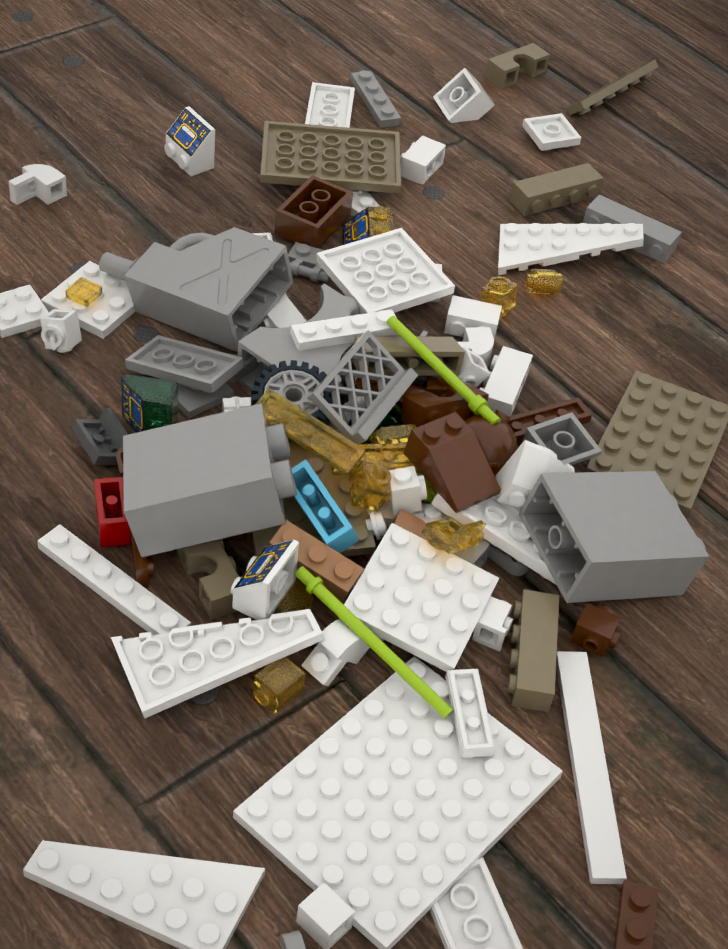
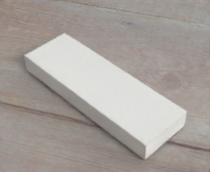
M478 669L447 670L445 678L451 708L454 709L452 713L461 758L494 756L495 745Z

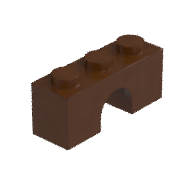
M468 383L465 384L476 396L481 395L488 402L489 394ZM447 387L446 397H437L426 391L404 395L401 422L414 429L454 412L463 421L476 414L468 407L469 403L452 387Z

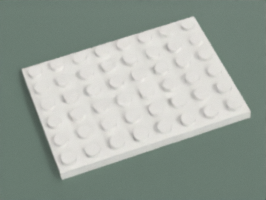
M415 656L405 663L451 707L445 679ZM395 672L233 810V818L314 891L321 884H327L355 911L352 925L378 949H391L431 909L432 905L436 901L438 902L470 870L471 866L479 858L483 857L561 778L563 770L489 713L488 717L495 745L494 756L461 758L453 713L444 719Z

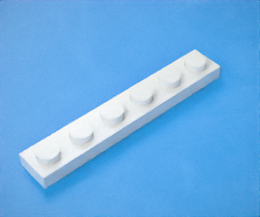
M59 524L37 541L38 549L144 630L151 632L152 635L169 633L173 628L191 626L189 620Z

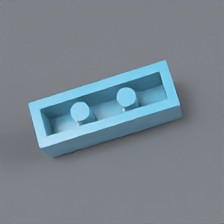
M305 459L293 467L292 472L297 490V495L293 497L323 542L338 553L357 543L359 539L353 527Z

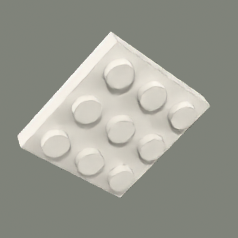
M91 261L87 262L41 299L49 312L53 309L77 311L79 326L102 339L135 312L126 281L101 271L99 265Z

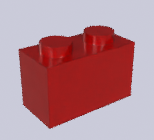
M123 477L94 479L100 547L131 545L130 527L124 514Z

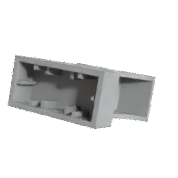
M323 284L320 291L319 311L306 322L361 314L354 298L347 295L343 296L328 285ZM260 326L238 341L237 356L243 358L244 368L237 373L236 381L252 391L254 381L257 376L260 377V372L264 369L268 371L269 366L272 364L279 368V362L286 361L287 366H290L291 360H297V366H301L302 362L309 363V369L315 365L319 368V374L324 371L328 375L353 346L354 342L298 351L290 334L291 327L267 328ZM351 362L352 370L356 371L355 366ZM337 375L338 386H345V376Z

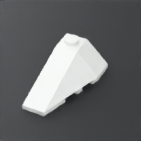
M524 440L496 475V480L501 488L500 494L497 495V501L521 509L541 473H575L574 467L569 463L565 465L558 460L557 454L552 450Z

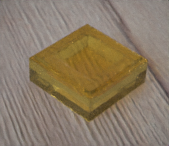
M80 277L65 290L66 298L88 307L102 294V286Z

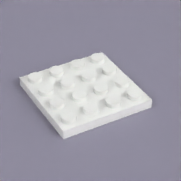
M402 228L325 250L316 255V262L344 295L350 296L357 301L361 314L390 309L395 313L454 294L455 285Z
M391 523L344 605L375 635L446 672L447 670H454L499 577Z

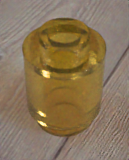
M531 269L530 273H527L525 276V288H529L530 293L554 294L561 291L562 274L556 273L555 270Z

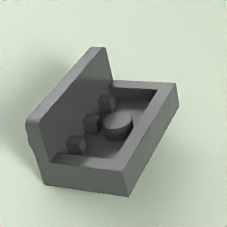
M104 408L99 420L75 419L71 429L94 465H118L115 453L123 447V436L128 435L112 409Z

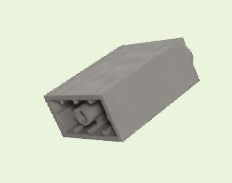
M262 403L123 436L124 514L141 557L286 524L282 499L297 495L295 480L288 459L291 458V451L284 424L268 426Z
M656 471L541 473L519 512L522 522L566 603L683 595L710 557L706 552L703 541L696 536L680 511L677 500L668 492Z

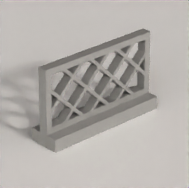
M368 330L363 333L309 395V398L346 437L341 443L350 451L368 439L418 374L411 367L405 371ZM365 342L373 349V355L365 354ZM351 359L359 360L360 371L352 370ZM367 361L375 362L376 374L368 373ZM383 364H386L394 372L392 376L384 375ZM337 375L345 376L347 387L338 386ZM353 377L362 379L363 390L355 389ZM369 379L377 380L379 392L371 391ZM323 391L331 392L333 404H329L320 394ZM339 393L348 394L349 406L341 405ZM356 396H364L366 408L357 407ZM342 412L351 414L352 425L350 427L343 420Z

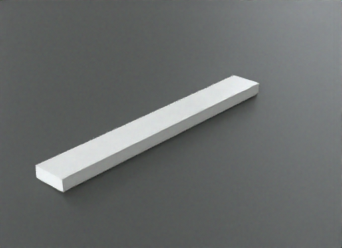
M557 651L556 670L590 884H623L627 877L587 652Z

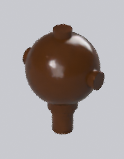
M498 410L495 411V414L501 421L493 425L481 415L472 416L464 421L473 430L495 478L497 473L518 449L515 433L508 425L511 417Z

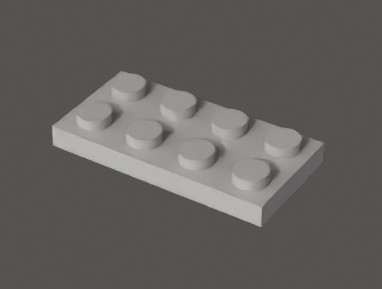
M160 335L125 359L126 369L199 389L207 393L215 392L244 368L242 357Z

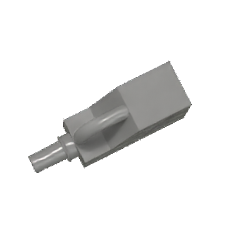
M235 227L218 235L202 232L188 234L179 238L170 247L154 242L139 259L134 261L110 252L104 253L99 261L101 271L126 281L137 313L236 352L238 351V341L258 327L293 284L285 245Z

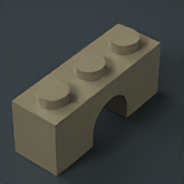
M531 43L488 59L485 78L500 89H504L517 84L519 72L525 73L531 78L546 73L550 54L535 43Z
M218 539L176 549V554L187 575L196 572L211 574L200 578L199 598L210 619L236 612L237 610L232 608L233 594L230 591L234 581L239 576L236 572V564L233 557L227 556L224 551L223 540Z

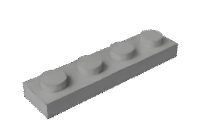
M366 70L351 73L350 81L379 127L399 126L401 124V117L373 73Z

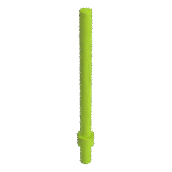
M391 316L387 320V324L469 403L468 407L476 415H481L492 425L501 421L488 407V402L481 395L476 396L395 316Z

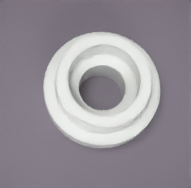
M374 511L369 512L370 518L366 519L367 529L372 531L373 536L375 535L377 540H381L382 536L387 532L383 513L375 514Z

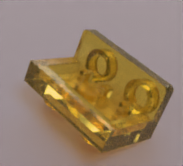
M449 517L428 522L421 533L428 538V543L431 546L452 554L471 547L475 548L484 537L482 531L486 523L480 520L460 525Z

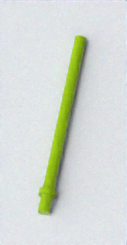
M304 566L296 571L295 576L306 586V591L310 595L315 594L444 719L453 712L454 709L323 585V580L319 576L315 578Z

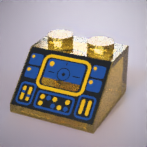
M368 206L343 223V245L394 230L392 208Z

